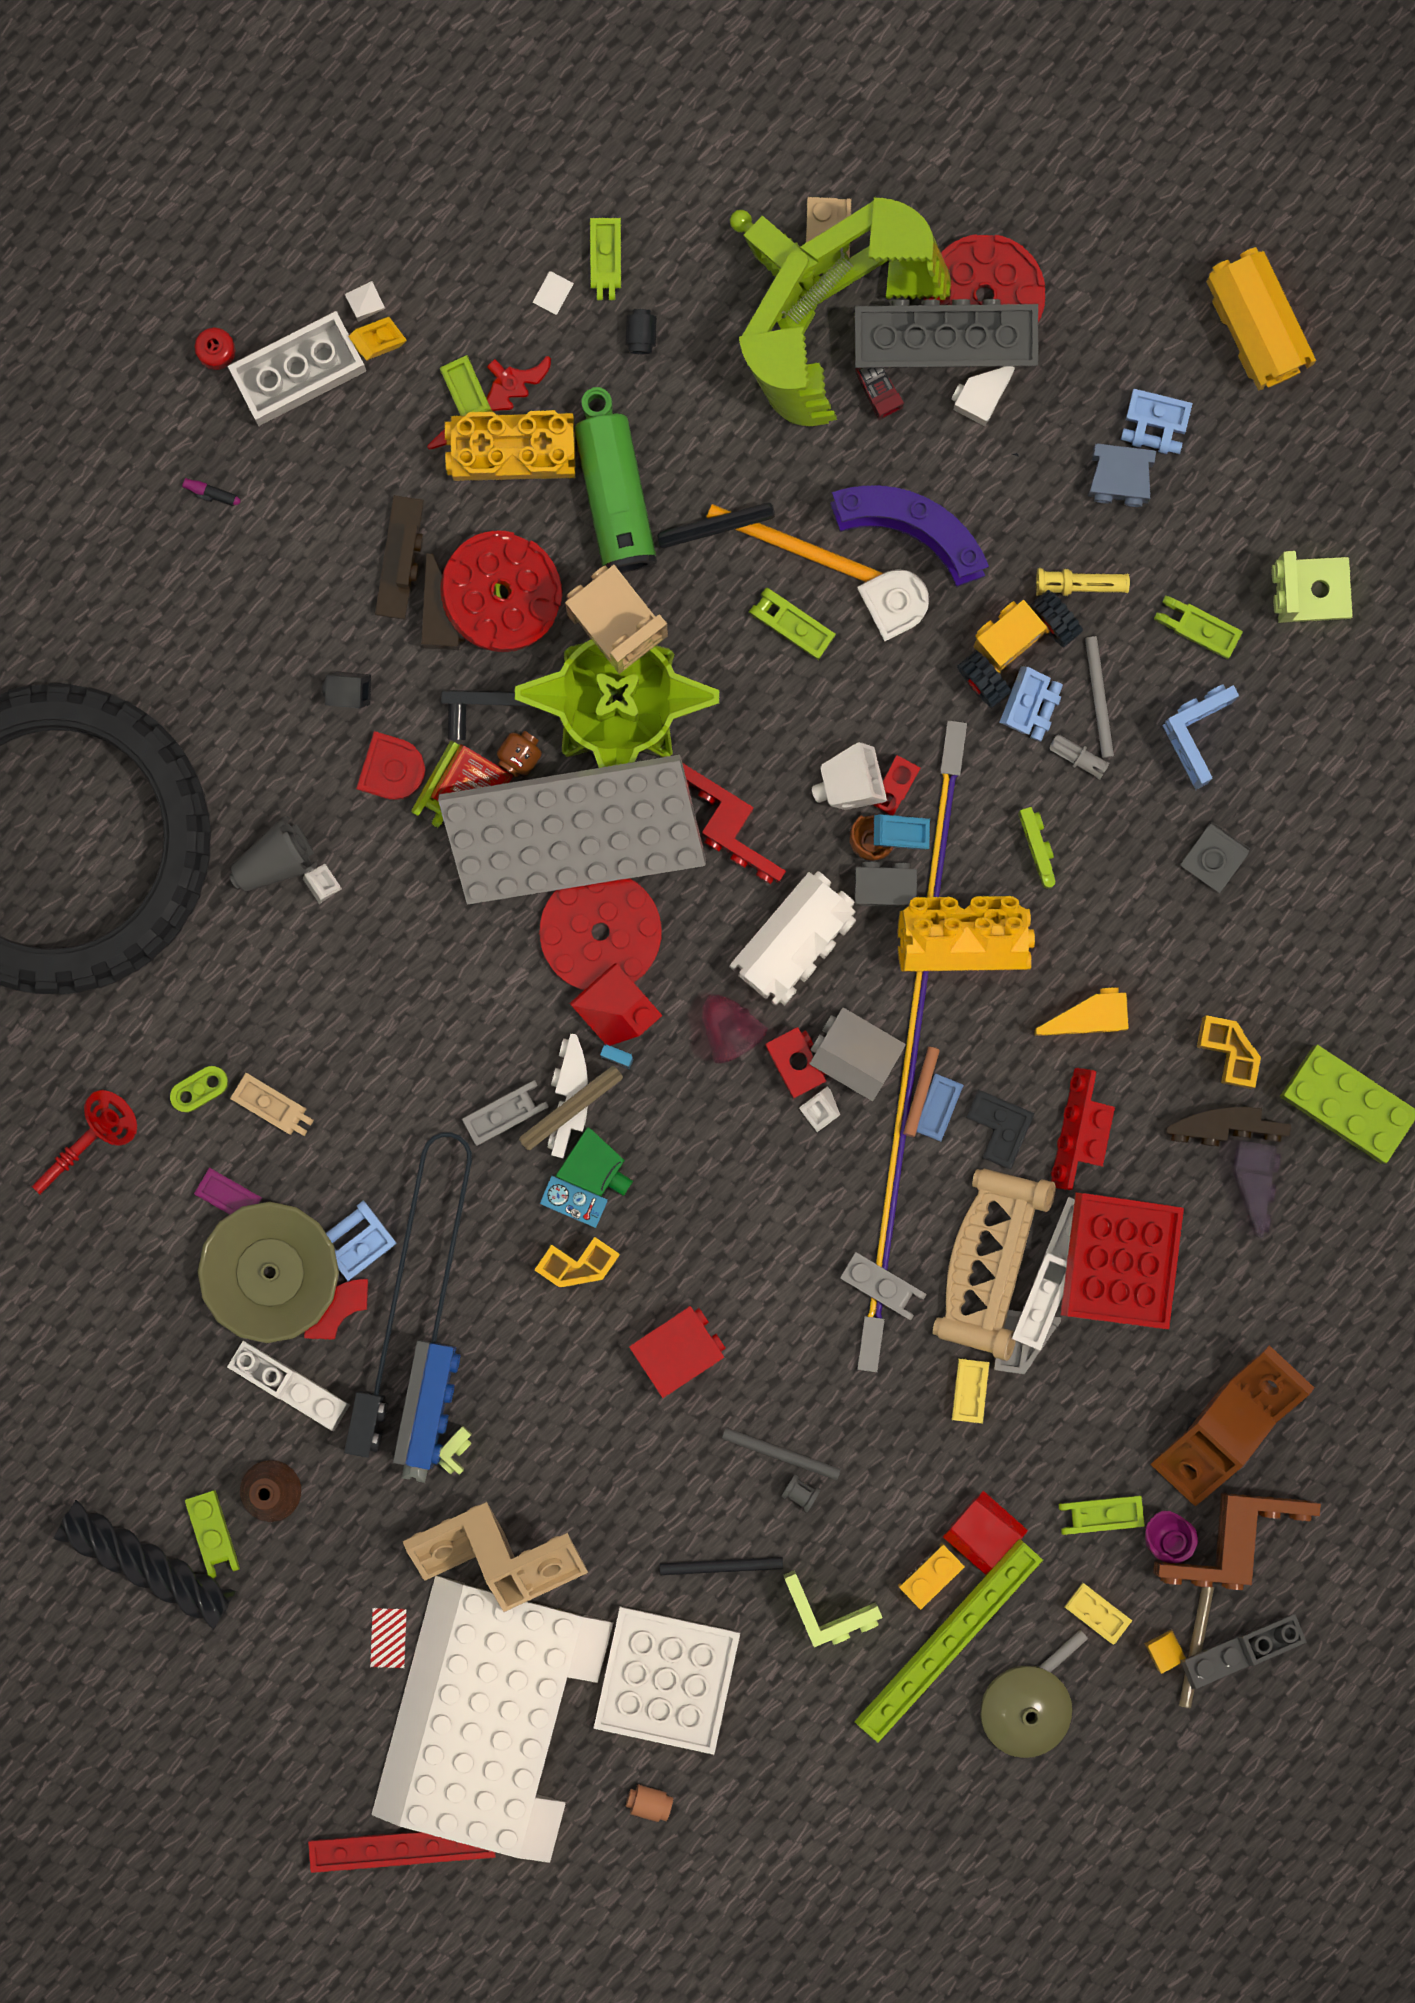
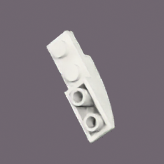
M570 1034L569 1040L563 1038L559 1053L560 1057H564L562 1068H555L551 1086L556 1087L555 1093L566 1096V1101L588 1085L587 1067L583 1050L575 1034ZM559 1101L558 1107L561 1106L564 1102ZM588 1106L558 1128V1131H554L550 1135L547 1148L553 1149L552 1156L564 1159L571 1130L584 1132Z
M242 1341L227 1366L232 1371L332 1431H335L350 1404L333 1395L327 1389L245 1341Z

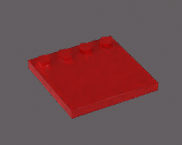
M1076 1193L1061 1316L1169 1329L1184 1208Z

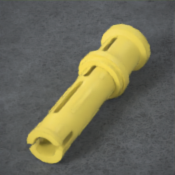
M1043 568L1037 569V595H1042L1047 590L1053 593H1062L1063 596H1068L1072 591L1129 593V574H1074L1069 569H1063L1062 572H1047Z

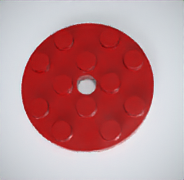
M975 234L953 242L941 252L950 274V297H946L945 300H941L940 297L936 299L924 297V300H940V305H952V300L969 299L970 305H982V302L978 301L976 292L982 287H987L992 290L993 299H1001V305L1038 304L1039 323L1045 306L1044 277L1034 257L1023 246L1004 236Z
M489 531L471 537L451 555L442 574L441 600L449 621L465 639L486 650L511 652L534 644L552 627L561 606L562 588L560 577L553 561L538 544L532 540L529 542L522 537L516 536L513 532ZM496 584L506 586L509 592L506 599L499 598L496 594L494 595V586Z
M630 878L556 890L548 900L541 916L540 942L548 964L562 980L581 990H585L614 963L635 983L650 969L660 948L662 930L657 907L644 888ZM598 923L607 925L610 931L609 936L602 941L596 940L592 936V929Z

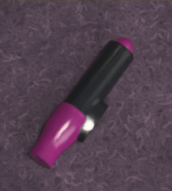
M187 478L183 482V488L189 489L195 493L196 497L212 502L214 499L231 506L241 503L236 494L210 486L207 483Z

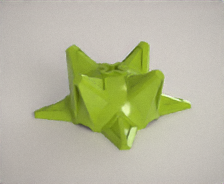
M591 639L583 644L570 646L564 651L565 663L561 671L515 686V700L560 717L564 725L562 753L566 757H572L584 752L593 751L598 767L602 768L635 762L641 751L661 758L671 756L673 751L670 725L673 719L719 704V690L674 673L672 663L675 654L669 648L657 645L619 674ZM623 694L621 702L618 700L613 702L612 698L614 695L619 697Z

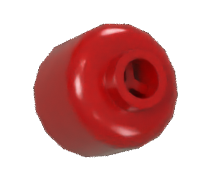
M213 327L202 331L196 338L194 346L199 361L208 369H224L231 364L235 357L236 349L231 336L220 328Z

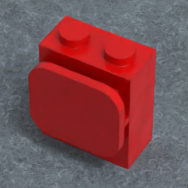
M689 1306L629 1346L662 1398L725 1358L722 1351L726 1347L717 1334L710 1336L704 1327L709 1322L700 1308L694 1311Z

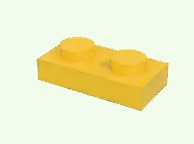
M390 317L357 328L348 336L355 345L356 350L366 361L395 350L407 341Z

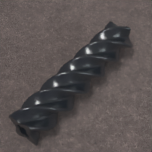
M75 1500L70 1510L63 1517L53 1538L60 1542L70 1543L81 1555L97 1558L103 1567L112 1572L124 1573L132 1584L142 1588H150L160 1600L167 1603H177L185 1614L193 1618L204 1619L213 1630L225 1614L236 1593L232 1589H221L216 1580L209 1575L194 1574L191 1567L183 1560L167 1559L165 1553L158 1546L151 1543L141 1544L137 1536L130 1530L113 1528L111 1522L104 1515L87 1513L83 1505Z

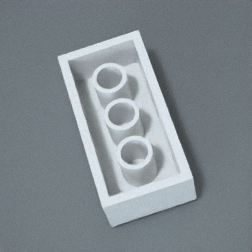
M337 311L228 366L258 426L366 372L364 363L353 342L348 337L349 334Z

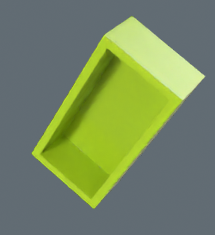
M1318 1044L1311 1048L1280 1095V1098L1380 1164H1386L1415 1121V1108Z

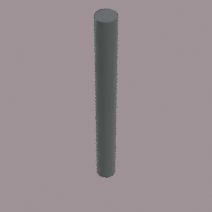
M725 1428L722 1436L723 1440L836 1481L838 1480L840 1468L729 1428Z

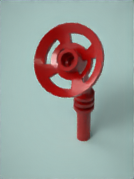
M106 1090L95 1091L86 1099L84 1113L90 1128L70 1148L66 1147L65 1153L61 1152V1157H56V1162L31 1186L39 1195L64 1170L69 1171V1165L73 1166V1161H78V1156L98 1137L116 1146L126 1145L134 1139L137 1132V1121L132 1109L125 1100L117 1094ZM98 1101L99 1105L94 1107L91 1112V1105L93 1102ZM109 1103L121 1112L123 1118H119L114 1110L108 1108ZM100 1110L101 1114L97 1117L96 1113ZM117 1127L116 1132H112L111 1129ZM123 1128H126L125 1136L118 1139L117 1136L122 1133Z

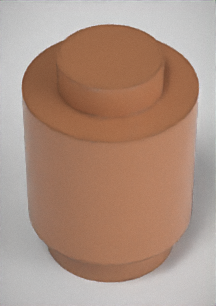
M638 1784L636 1790L630 1789L626 1807L630 1808V1815L659 1822V1820L667 1821L673 1797L667 1796V1792Z

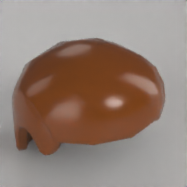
M874 815L859 816L850 829L849 842L854 853L862 859L870 861L883 859L894 848L874 846Z

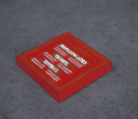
M460 744L433 791L431 798L438 801L439 794L506 784L511 781L513 775Z

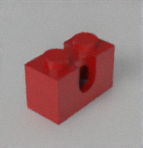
M798 1027L765 1044L793 1099L825 1083L826 1079L824 1076L827 1075L810 1065L813 1059L810 1048L814 1044L807 1031L800 1032ZM795 1053H801L807 1059V1066L802 1070H795L790 1065V1057Z

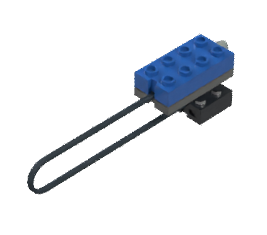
M442 1132L432 1136L423 1148L374 1393L356 1392L344 1452L345 1454L370 1458L373 1456V1452L377 1453L380 1450L383 1433H378L377 1431L379 1421L383 1422L386 1420L389 1403L383 1402L385 1395H380L379 1389L426 1153L429 1146L435 1140L442 1137H452L464 1145L467 1152V1164L431 1342L418 1340L416 1344L393 1463L404 1465L401 1479L409 1480L411 1477H414L416 1481L422 1483L426 1481L427 1471L433 1468V1464H438L441 1459L440 1452L443 1445L438 1444L440 1433L444 1434L446 1432L449 1415L443 1413L445 1403L450 1404L452 1402L455 1385L449 1383L451 1373L458 1372L461 1354H456L457 1347L436 1343L472 1163V1152L468 1143L461 1136L452 1132Z

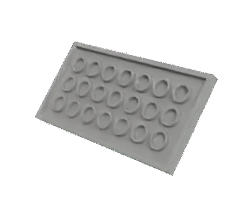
M681 755L439 794L438 802L467 904L706 866V857Z

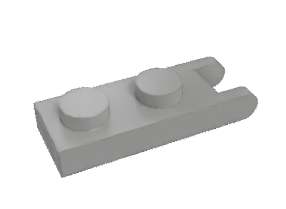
M535 1080L462 1119L476 1146L549 1108L547 1102H543L537 1107L532 1102L527 1091H531L538 1086Z
M857 1252L854 1253L840 1279L910 1321L914 1315L910 1311L904 1310L912 1294L923 1300L927 1295Z

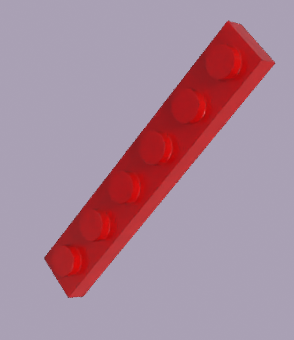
M419 1831L309 1840L308 1842L311 1873L496 1858V1852Z

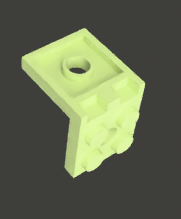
M1286 551L1276 560L1275 565H1272V581L1277 583V595H1274L1273 604L1274 612L1279 613L1278 623L1352 618L1349 557L1296 560V551ZM1317 581L1325 583L1328 587L1327 596L1323 598L1314 596L1311 591L1312 584Z
M795 1570L783 1575L814 1647L828 1641H832L833 1645L849 1639V1632L860 1628L861 1632H865L879 1625L877 1620L881 1619L882 1615L877 1604L872 1603L819 1627Z

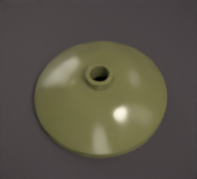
M1036 1666L1014 1667L997 1676L986 1689L981 1702V1723L989 1740L1002 1752L1020 1758L1040 1756L1056 1747L1066 1735L1072 1719L1071 1698L1064 1684L1048 1670ZM1034 1712L1035 1718L1032 1721H1026V1715Z

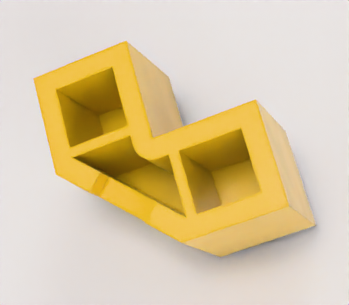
M1212 1016L1202 1017L1197 1048L1227 1053L1221 1083L1248 1089L1255 1088L1261 1057L1244 1035L1237 1021Z
M596 1237L593 1238L578 1261H575L554 1245H551L535 1268V1271L559 1288L599 1281L605 1278L620 1254Z

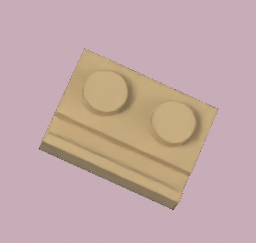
M808 197L806 243L850 216L851 199ZM850 245L849 250L846 252L848 257H850Z

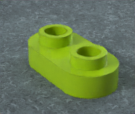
M216 1066L205 1067L176 1084L170 1093V1101L178 1111L192 1112L223 1094L228 1087V1077L221 1068ZM211 1076H216L219 1081L218 1085L214 1088L209 1087L207 1083ZM186 1091L192 1094V1100L189 1103H184L181 1100V1095Z

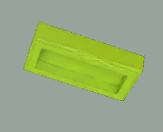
M467 355L440 367L460 416H466L469 412H492Z

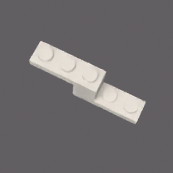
M1070 1197L1066 1201L1012 1336L1013 1340L1038 1350L1042 1348L1063 1296L1075 1199Z

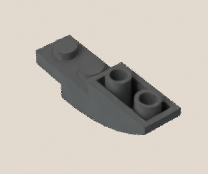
M1291 1614L1202 1649L1203 1651L1180 1661L1191 1689H1198L1307 1642L1296 1614Z

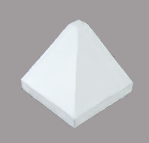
M372 281L345 294L358 322L385 309Z
M828 1086L799 1108L816 1132L840 1116Z

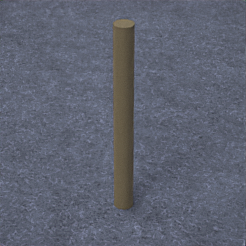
M1214 1587L1201 1588L1188 1657L1202 1651ZM1186 1674L1184 1676L1179 1706L1191 1708L1195 1689H1191Z

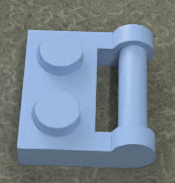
M364 1200L356 1205L358 1209L326 1233L331 1242L334 1243L366 1218L370 1223V1226L338 1251L335 1249L338 1269L347 1281H350L397 1244Z

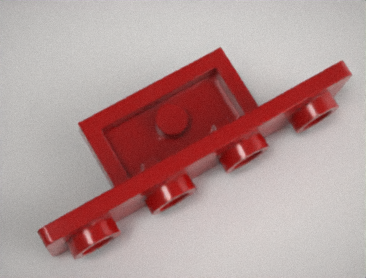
M1075 1068L1070 1080V1092L1067 1106L1064 1110L1061 1135L1057 1143L1056 1160L1051 1171V1182L1055 1183L1057 1189L1069 1191L1073 1189L1078 1162L1103 1167L1115 1107L1091 1101L1096 1078V1071Z

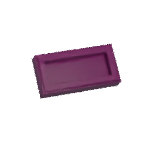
M212 1168L207 1170L194 1193L229 1215L243 1206L259 1204L263 1199Z

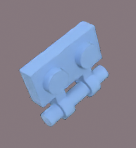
M1133 389L1126 420L1136 422L1137 426L1135 431L1123 428L1121 440L1132 442V446L1141 448V445L1159 449L1158 452L1168 454V452L1180 454L1183 443L1171 440L1173 432L1185 434L1193 403ZM1146 426L1164 429L1162 437L1145 434Z
M1021 666L999 723L1028 735L1033 726L1034 729L1030 738L1041 742L1045 731L1048 732L1052 722L1049 720L1054 707L1060 703L1061 696L1059 694L1063 685L1052 681L1047 690L1050 677L1029 667ZM1042 701H1044V703H1043V705H1042V708H1041V710H1040L1039 716H1038L1037 713H1038V711H1039L1040 705H1041Z

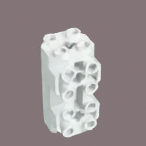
M819 871L814 875L810 872L807 873L729 965L733 971L739 967L741 969L739 977L765 999L772 995L774 999L771 1003L775 1006L779 1002L784 1006L797 991L793 986L799 979L805 982L817 967L813 962L818 956L825 959L837 944L833 941L837 934L841 933L844 936L856 921L853 917L856 911L852 908L855 902L843 891H840L839 894L834 892L830 888L831 881Z

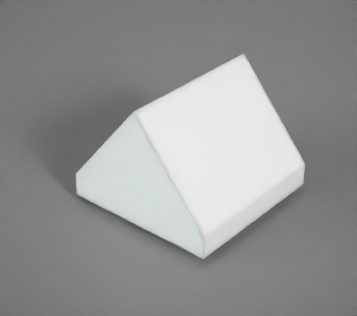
M326 864L317 867L314 871L303 876L304 882L319 904L342 889Z

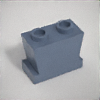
M1095 444L1092 461L1098 462L1088 496L1094 497V501L1098 503L1109 504L1112 503V499L1123 500L1126 506L1142 507L1143 503H1148L1150 500L1149 467L1152 468L1155 463L1156 451Z

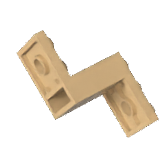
M605 565L591 576L593 580L586 587L579 585L567 594L569 599L565 604L569 618L574 624L579 623L620 674L668 637L667 623L660 614L656 617L615 565L609 569Z
M487 1502L474 1506L465 1513L452 1519H446L439 1525L424 1532H418L411 1538L403 1541L408 1555L424 1581L476 1557L486 1583L503 1612L588 1573L568 1533L553 1537L547 1543L532 1550H526L519 1556L514 1557L506 1535Z

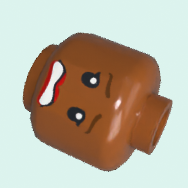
M526 731L521 735L515 732L510 733L497 751V757L500 760L498 765L517 778L520 774L524 776L530 774L542 755L541 750L536 746L539 740Z

